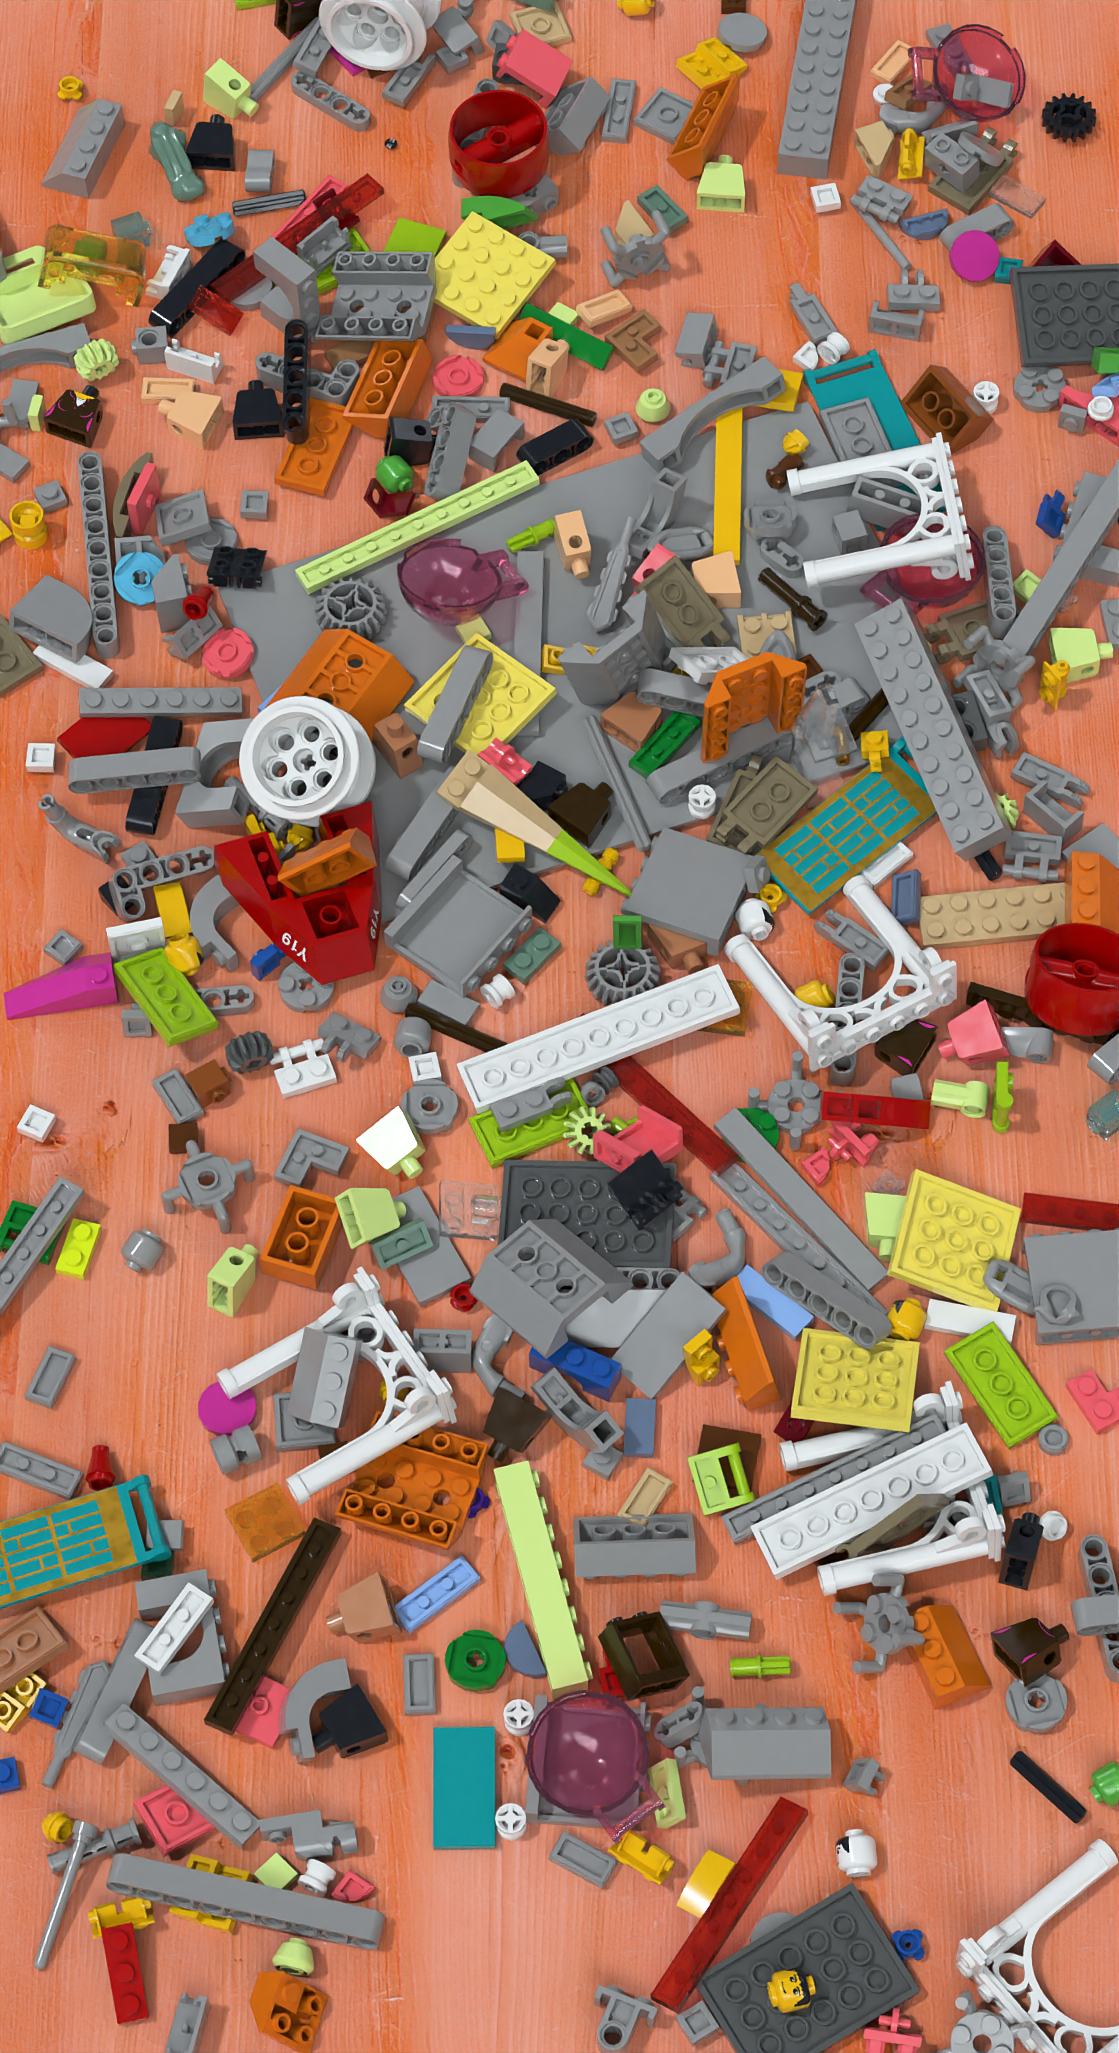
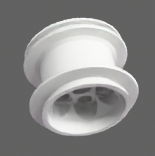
M322 0L319 8V21L329 43L350 62L372 70H398L413 64L422 55L426 46V31L436 22L442 0Z
M294 696L272 703L253 719L242 739L239 752V768L247 792L262 809L274 816L287 819L291 823L307 827H319V817L321 815L364 803L374 783L376 757L367 732L353 716L324 700L309 696ZM319 729V738L311 742V732ZM292 737L294 745L290 750L286 751L285 742ZM337 747L338 757L331 761L329 753L333 748ZM308 761H316L315 767L307 766ZM286 764L288 769L286 775L279 777V768ZM331 774L330 782L324 787V777ZM305 782L307 790L303 795L299 796L297 788L301 783Z

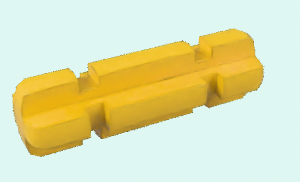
M608 847L602 854L603 858H600L598 862L610 872L612 870L611 866L615 865L619 859V852ZM592 877L587 878L582 886L583 892L594 896L600 889L599 885L603 883Z

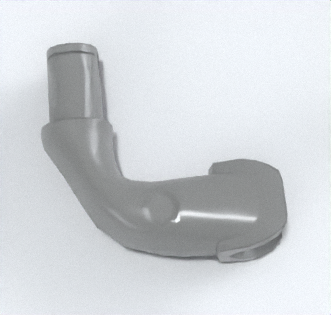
M940 83L932 85L930 99L926 104L925 111L901 110L892 104H884L880 108L879 121H883L887 129L892 130L893 135L895 133L902 134L908 128L913 129L916 134L926 131L946 109V104L944 103L945 85Z
M43 795L41 799L44 803L39 800L38 806L45 813L47 822L74 846L100 858L104 863L108 864L110 856L106 849L108 847L116 848L120 846L121 840L113 833L101 831L76 819L62 805H59L52 795Z
M729 1208L723 1209L715 1215V1219L725 1236L724 1242L729 1249V1254L707 1264L704 1261L695 1263L688 1270L689 1276L710 1294L715 1292L717 1287L736 1277L745 1262L746 1233L743 1228L739 1227Z
M492 1314L483 1325L482 1332L475 1344L472 1353L473 1368L492 1397L496 1396L499 1387H503L525 1399V1391L507 1382L505 1376L500 1375L491 1367L492 1360L502 1346L507 1347L513 1334V1330L495 1314Z

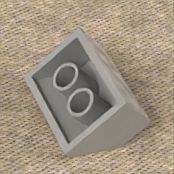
M592 76L561 88L545 113L549 128L550 152L562 156L579 153L585 147V140L588 135L595 130V123L598 118L605 113L606 105L611 97Z
M305 1327L287 1414L316 1424L334 1428L344 1427L363 1339Z

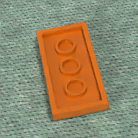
M310 397L309 437L306 442L299 445L289 443L274 477L275 484L325 496L354 429V425L342 417L346 406Z

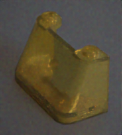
M60 224L47 228L44 237L38 287L50 289L54 281L60 280V284H65L66 277L115 286V295L123 293L126 296V305L139 307L146 278V247L138 240L90 232Z

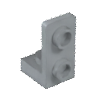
M957 73L952 99L979 101L1009 108L1014 84L978 74Z

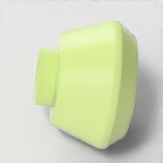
M652 388L645 390L636 402L635 410L637 415L644 421L659 422L669 415L671 405L661 390Z
M290 1938L289 1942L282 1943L272 1958L275 1969L289 1975L308 1976L315 1968L313 1952L307 1946L308 1942L298 1938Z

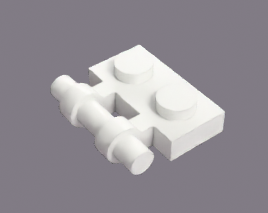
M322 1038L314 1041L307 1039L302 1041L301 1045L288 1049L285 1046L279 1048L278 1052L273 1053L274 1058L270 1061L271 1065L282 1062L284 1067L274 1070L283 1099L337 1083L328 1054L316 1056L315 1052L322 1048ZM303 1055L307 1056L308 1060L292 1064L291 1059Z

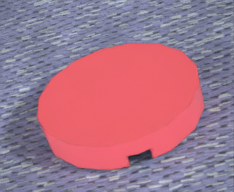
M461 355L446 357L437 363L434 368L433 386L440 396L474 397L483 387L484 372L481 365L468 356L467 358H461Z
M238 628L218 630L204 643L202 662L210 674L219 679L237 677L245 672L253 662L255 654L254 644L248 635Z

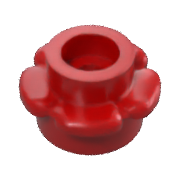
M459 1284L451 1291L450 1304L454 1309H461V1311L466 1312L473 1309V1305L478 1302L470 1293V1285ZM465 1296L466 1300H461V1297Z

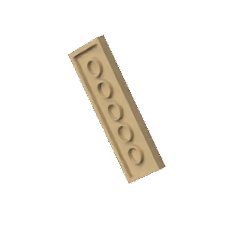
M1065 882L920 897V922L918 924L922 948L924 950L932 947L935 950L1038 939L1046 930L1065 924Z

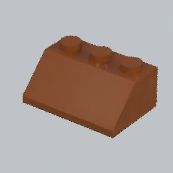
M931 364L900 402L903 409L930 439L936 437V433L941 432L943 443L949 442L951 455L977 440L994 420L946 367Z

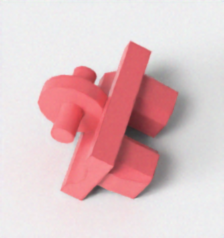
M495 738L485 750L477 754L478 757L489 765L492 764L516 787L532 771V765L519 756L513 746L510 744L505 745L498 738Z
M830 1121L832 1127L829 1130V1134L832 1137L828 1140V1143L833 1148L829 1156L833 1160H838L842 1157L846 1162L854 1158L863 1168L870 1163L871 1154L879 1146V1140L871 1132H868L859 1139L854 1133L861 1129V1123Z
M893 2008L892 2017L879 2015L878 2024L891 2026L890 2030L865 2026L866 2053H884L885 2042L898 2044L897 2053H916L917 2047H921L922 2035L897 2031V2028L910 2029L911 2020L899 2018L900 2009Z

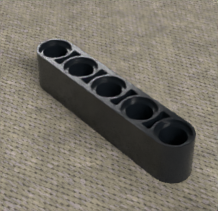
M221 238L154 307L148 319L149 325L153 327L166 326L167 335L170 337L175 336L222 286L224 276L231 269L242 265L245 259V250L226 239L223 240Z
M294 319L287 323L284 336L282 423L287 440L295 445L302 444L308 439L310 422L311 338L307 324L300 319ZM303 334V335L300 336V337H297V338L294 337L295 335ZM296 357H302L300 360H293ZM296 380H302V381L299 382V383H296V384L293 383V382L296 381ZM295 403H301L297 407H292ZM300 426L297 430H291L293 427Z
M154 716L144 751L179 747L183 730L182 720ZM168 785L136 788L133 790L126 816V832L155 835Z

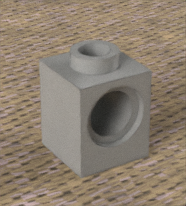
M166 326L135 329L136 339L131 340L133 355H138L139 365L166 362L164 351L167 346L169 347Z
M858 510L844 511L832 516L831 532L841 555L867 550L868 534Z

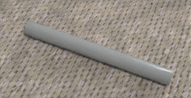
M851 204L902 269L910 270L912 264L874 216L868 211L864 213L858 210L859 207Z

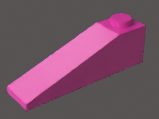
M111 952L83 956L4 993L7 1020L118 1003Z

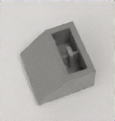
M173 554L151 581L161 633L178 630L191 620L183 612V601L192 594V590L189 585L186 563L180 564L178 554Z

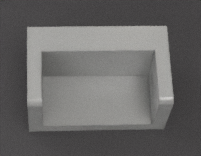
M498 408L472 438L468 453L469 459L494 472L497 469V456L513 438L520 441L524 438V422Z
M1043 779L1025 795L1023 813L1049 835L1063 836V846L1082 829L1084 813L1079 810L1074 815H1071L1046 794L1048 783Z

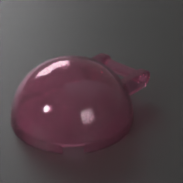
M967 24L952 30L941 41L938 48L917 46L908 49V57L911 58L914 86L911 96L913 100L941 102L953 115L966 121L976 120L977 123L992 122L1010 114L1014 107L1021 102L1026 83L1024 65L1015 47L1011 49L1001 39L1004 36L1002 33L989 26ZM921 59L933 60L931 78L934 90L924 89ZM957 73L978 74L1013 83L1010 107L1003 108L979 101L952 99Z
M921 513L904 517L894 523L886 531L880 547L893 544L905 537L915 527ZM935 523L928 526L926 530L930 533H937L944 526ZM967 526V531H963V534H969L971 550H966V552H972L975 567L970 569L971 580L966 581V578H960L959 571L953 577L941 580L932 575L930 566L907 565L878 572L862 586L860 594L865 598H871L881 608H884L892 602L877 589L887 582L890 589L899 598L909 603L908 605L913 609L915 615L923 608L940 609L955 605L967 597L980 581L986 566L984 565V546L978 535Z
M439 538L418 543L404 553L403 561L397 565L398 586L407 605L424 620L442 626H460L473 622L487 613L495 601L524 594L528 590L529 584L524 578L519 577L508 561L509 556L505 550L500 549L479 554L473 548L460 545L461 539ZM497 567L502 569L509 581L502 582Z
M579 1690L564 1694L550 1702L538 1714L528 1733L530 1737L525 1761L531 1781L547 1802L567 1813L584 1816L595 1815L616 1845L623 1840L621 1836L656 1809L661 1811L666 1807L645 1778L649 1756L645 1731L637 1715L625 1702L606 1692L603 1694ZM641 1785L650 1799L613 1826L604 1813L625 1803Z

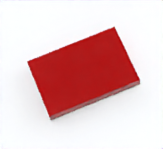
M82 717L57 737V741L73 759L126 753L149 734L151 724L145 717Z

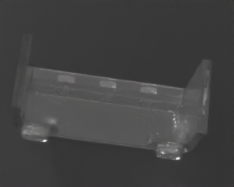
M830 683L817 686L795 719V725H792L793 740L790 762L787 765L818 788L817 794L806 805L807 810L815 808L844 785L834 758L857 751V746Z

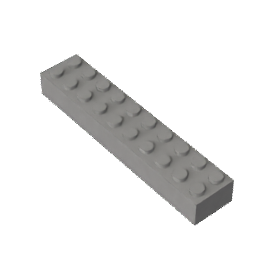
M805 0L778 151L777 174L827 179L857 0Z
M900 598L855 623L856 630L954 852L964 861H968L1012 838L1014 834L913 609Z

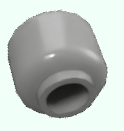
M406 1017L400 1020L395 1031V1049L406 1058L426 1054L431 1043V1026L427 1021L419 1017Z
M142 1228L141 1232L133 1231L121 1250L122 1256L127 1259L124 1265L138 1273L142 1269L147 1271L153 1270L164 1252V1247L161 1244L162 1239Z

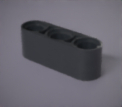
M574 418L525 443L518 449L516 456L520 462L527 460L537 476L588 450L592 446L594 438L582 422Z

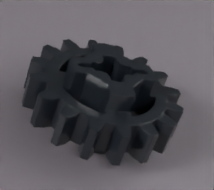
M1062 93L1060 99L1053 96L1052 102H1046L1045 108L1042 110V127H1046L1047 134L1053 132V139L1055 140L1059 136L1063 137V142H1066L1067 138H1071L1074 143L1077 137L1084 140L1086 133L1091 134L1093 127H1095L1096 109L1091 108V101L1084 103V96L1077 99L1075 98V93H1072L1070 97Z

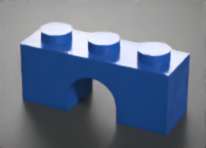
M567 1341L547 1359L533 1347L529 1352L530 1368L545 1374L549 1369L555 1367L559 1373L576 1379L582 1385V1391L607 1402L610 1401L621 1379V1363L571 1341Z

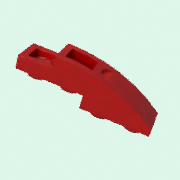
M821 1091L819 1120L929 1130L931 1101Z

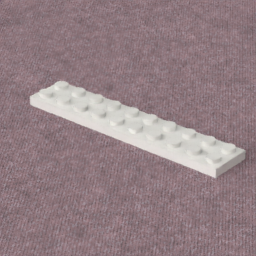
M719 964L456 1065L476 1113L480 1114L490 1110V1104L542 1086L551 1079L562 1077L564 1080L571 1079L740 1014V1007Z

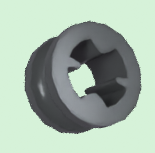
M606 1066L600 1069V1073L596 1072L592 1075L593 1081L599 1083L607 1095L612 1092V1087L617 1088L620 1085L616 1075Z

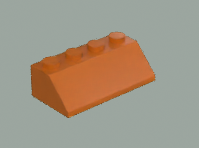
M737 74L702 88L666 159L685 180L695 176L699 177L703 174L706 163H708L710 157L717 150L716 145L719 139L726 132L725 127L728 121L735 114L734 109L739 101L740 77Z
M424 340L375 341L343 412V419L375 438L386 437L389 417L407 419L433 361Z
M738 1276L733 1277L712 1294L715 1299L728 1309L717 1323L721 1333L716 1334L720 1350H727L729 1359L725 1361V1365L730 1378L736 1376L738 1386L733 1388L739 1404L745 1402L748 1411L782 1399Z

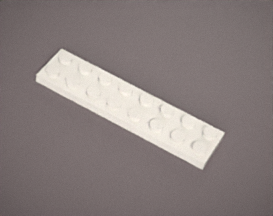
M964 1423L750 1527L775 1579L778 1580L834 1553L835 1549L842 1543H852L917 1494H945L946 1498L993 1476V1472L968 1424Z

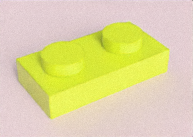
M73 1218L55 1268L57 1274L81 1280L85 1279L102 1230L100 1224Z

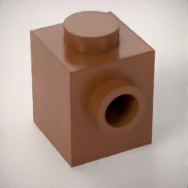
M215 1059L185 1074L186 1084L201 1108L212 1103H219L227 1095L231 1094L229 1082L232 1079L224 1066L220 1068Z

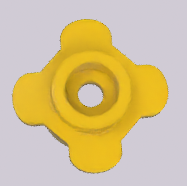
M67 76L59 82L60 91L57 93L59 99L78 100L82 97L80 91L83 87V82L73 76Z
M767 883L760 893L754 895V898L768 903L771 913L776 912L777 907L787 901L786 893L782 892L780 887L773 883Z

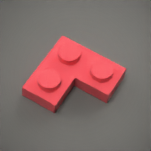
M1092 1369L1066 1382V1389L1096 1434L1119 1423V1387L1107 1393Z

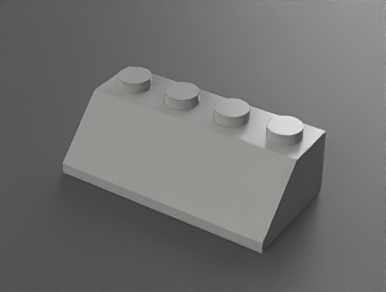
M97 99L78 109L41 183L42 187L89 199L125 126L122 104Z
M692 1513L652 1514L648 1517H644V1515H631L632 1517H573L575 1577L595 1579L598 1576L625 1578L628 1575L655 1577L658 1574L685 1576L688 1573H696L695 1533ZM629 1519H637L639 1521L647 1519L646 1521L648 1522L644 1526L638 1523H629L628 1521H630Z
M824 1707L705 1708L698 1736L711 1780L831 1777V1729Z

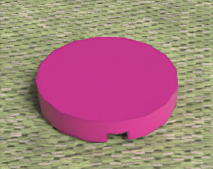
M972 230L964 232L955 238L949 251V261L951 268L958 277L964 278L969 282H978L987 279L995 272L999 264L1000 255L998 246L991 236L983 231Z
M216 1382L202 1393L198 1402V1415L206 1430L214 1433L216 1436L226 1434L230 1437L233 1430L247 1424L250 1426L253 1420H255L257 1403L250 1389L229 1399L219 1382Z

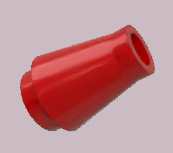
M202 586L198 591L184 599L183 612L186 617L198 620L207 615L211 600L214 597L212 589Z
M96 1445L92 1448V1455L86 1475L89 1487L92 1490L100 1491L112 1487L116 1479L110 1458V1449L106 1445Z

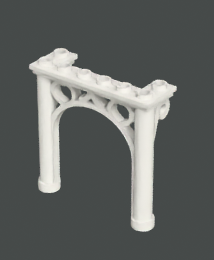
M941 432L936 433V437L931 438L932 443L798 471L797 468L786 470L791 496L853 483L857 481L858 476L867 479L888 478L900 481L917 494L922 504L921 514L915 527L905 537L893 544L821 560L803 562L808 589L819 587L820 583L907 565L930 566L932 575L941 580L953 577L957 571H959L960 578H966V581L971 580L970 569L975 567L972 552H966V550H971L969 534H963V531H967L965 516H959V513L963 512L960 496L955 497L956 494H959L957 479H951V477L955 476L952 460L947 461V458H951L949 442L943 443ZM938 482H940L942 491H932L931 489L937 486ZM945 506L947 516L943 513L935 511L938 508ZM935 523L944 526L937 533H930L926 530L928 526Z
M857 875L851 878L845 884L843 894L889 949L895 962L893 973L888 982L870 998L854 1005L839 1008H822L809 1005L799 1000L790 992L745 934L734 936L724 947V953L740 967L809 1056V1069L812 1072L828 1067L834 1061L853 1054L857 1049L869 1043L877 1042L881 1037L893 1031H898L906 1024L918 1018H924L930 1012L942 1006H947L957 999V964L955 961L950 962L946 960L942 962L938 953L932 947L921 950L872 890V884L864 875ZM902 963L913 975L902 974ZM897 986H912L916 989L914 993L905 997L897 996L894 993ZM889 998L892 1006L882 1010L887 1005V999ZM853 1017L855 1018V1021L863 1020L853 1025ZM842 1021L846 1024V1027L836 1032L834 1023L828 1022Z
M362 1266L357 1268V1274L353 1275L355 1283L344 1284L335 1291L332 1297L335 1306L305 1327L340 1334L348 1329V1336L356 1338V1334L360 1329L372 1328L377 1336L371 1342H362L360 1355L374 1364L382 1374L387 1386L386 1406L379 1421L368 1432L285 1479L289 1491L299 1506L309 1501L311 1495L442 1420L444 1423L450 1421L451 1424L457 1422L454 1412L457 1405L451 1396L453 1390L445 1377L440 1379L434 1369L430 1372L427 1370L428 1364L420 1351L415 1353L412 1348L414 1344L409 1334L405 1330L403 1332L397 1327L399 1322L393 1311L389 1310L387 1312L383 1307L385 1302L378 1291L380 1290L378 1281L373 1274L368 1276ZM305 1327L229 1370L225 1368L216 1373L217 1380L227 1397L232 1399L297 1362ZM385 1338L393 1348L394 1352H384L380 1350V1348L384 1344ZM404 1364L411 1376L398 1378L397 1372ZM406 1387L413 1388L414 1390L406 1396L404 1402L397 1399L401 1389ZM395 1410L401 1412L400 1415L393 1419Z
M951 1381L945 1382V1386L940 1387V1395L935 1393L925 1394L917 1398L913 1403L914 1411H912L910 1425L934 1413H937L946 1432L963 1424L960 1411L963 1408L962 1398L959 1391L954 1392ZM858 1427L794 1443L791 1440L779 1443V1451L784 1470L788 1472L839 1460L897 1431ZM983 1480L965 1489L969 1503L955 1501L956 1494L948 1497L947 1499L951 1504L941 1510L933 1529L919 1541L895 1549L818 1566V1579L823 1595H833L840 1589L870 1583L875 1574L904 1575L985 1555L988 1556V1559L994 1558L995 1562L1001 1561V1548H1005V1540L1002 1533L1006 1530L1002 1514H996L993 1503L987 1505L985 1498H988V1491L985 1481ZM956 1512L968 1515L967 1518L962 1519L955 1526L948 1521L950 1516ZM943 1532L949 1535L946 1538L938 1540Z
M1097 1839L1088 1846L1089 1851L1000 1924L988 1930L977 1942L972 1938L968 1940L963 1938L959 1942L955 1959L957 1961L956 1966L965 1978L971 1977L979 1986L977 1991L987 2003L992 2001L999 2010L998 2015L1006 2019L1011 2026L1025 2021H1030L1034 2025V2030L1029 2039L1026 2041L1020 2040L1029 2052L1067 2053L1062 2047L1060 2039L1063 2035L1072 2033L1083 2037L1085 2053H1092L1093 2051L1092 2038L1112 2039L1097 2053H1119V2026L1110 2028L1091 2027L1078 2023L1062 2014L1050 2003L1040 1989L1034 1975L1031 1958L1033 1941L1040 1928L1119 1863L1113 1850L1101 1839ZM1026 1936L1023 1957L1013 1953H1005ZM1004 1963H1013L1022 1967L1024 1981L1015 1986L1008 1984L1001 1977L999 1967ZM991 1964L993 1965L992 1972L987 1968ZM1028 1986L1031 1991L1027 1993V1998L1030 2001V2010L1026 2013L1012 1995H1019L1025 1992ZM1039 2006L1044 2012H1038ZM1037 2023L1050 2024L1053 2028L1056 2024L1062 2026L1056 2031L1053 2043L1038 2027Z

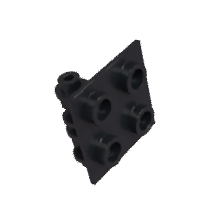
M230 546L214 547L207 570L208 584H213V587H227L229 577V588H233L235 577L237 578V588H241L242 578L243 588L256 589L257 587H262V576L260 575L267 550H259L257 548L236 549Z
M652 1149L607 1183L637 1230L643 1228L683 1197L681 1194L683 1190L682 1185L677 1180L673 1182Z

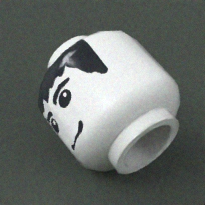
M756 898L747 899L740 904L736 911L735 918L740 932L749 939L760 941L767 938L773 931L775 921L769 905L765 901Z
M848 1830L845 1832V1837L840 1838L836 1842L837 1866L841 1871L846 1872L847 1877L868 1876L871 1874V1870L878 1865L875 1839L872 1836L864 1835V1830Z

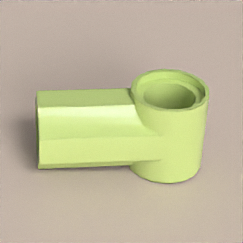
M935 1079L931 1105L958 1109L965 1116L981 1118L986 1114L990 1087L980 1081H969L966 1084Z

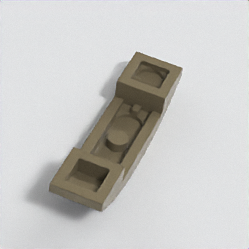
M146 452L129 468L118 487L113 505V524L116 538L130 537L132 534L130 518L127 516V500L147 462L154 464L152 453Z

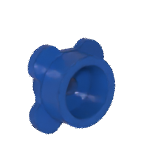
M897 1930L892 1934L895 1951L901 1961L907 1958L921 1960L924 1957L925 1952L921 1948L923 1934L920 1930ZM910 1943L911 1947L907 1948L905 1944Z

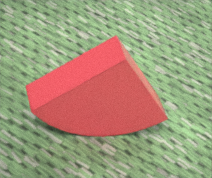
M825 1148L820 1149L801 1162L803 1170L818 1187L825 1182L830 1169L829 1155Z
M348 1870L332 1892L331 1898L343 1903H355L370 1896L375 1891V1887L351 1870Z

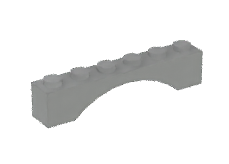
M85 324L71 325L64 329L46 332L39 336L0 346V373L29 364H50L69 369L76 368L73 357L77 354V350L83 348L84 344L91 343Z
M764 356L751 363L746 369L736 376L729 378L720 387L710 391L704 398L690 405L685 411L675 418L668 420L662 427L641 440L639 443L643 458L658 473L664 467L672 470L683 462L685 452L691 441L711 421L738 408L765 405L786 391L783 374Z

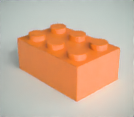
M294 1185L289 1186L260 1257L262 1274L317 1290L343 1226L334 1197Z

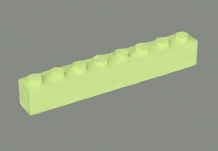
M528 1461L493 1469L494 1481L553 1700L589 1691L588 1680L593 1679L589 1661L583 1662L581 1652L585 1651V1646L581 1633L575 1634L573 1624L578 1623L574 1606L568 1607L566 1597L570 1596L566 1578L560 1579L558 1569L562 1568L559 1551L553 1552L551 1542L555 1541L551 1523L545 1524L543 1515L548 1513L544 1497H538L536 1488L540 1487L536 1469H530Z

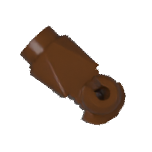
M798 453L786 455L773 469H767L766 481L771 488L780 490L785 487V481L788 480L786 470L797 468L798 471L804 467Z

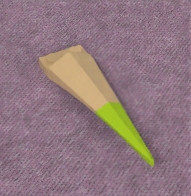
M469 749L437 790L436 795L457 811L551 855L630 898L632 893L623 883L492 764L489 765Z

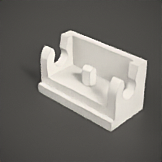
M173 245L167 246L166 251L170 253H166L164 256L165 259L154 278L147 281L146 284L149 287L145 290L146 295L162 300L192 267L190 249H182Z
M173 338V347L167 346L164 351L167 369L214 384L224 366L222 355L215 352V358L182 348L180 347L179 340Z

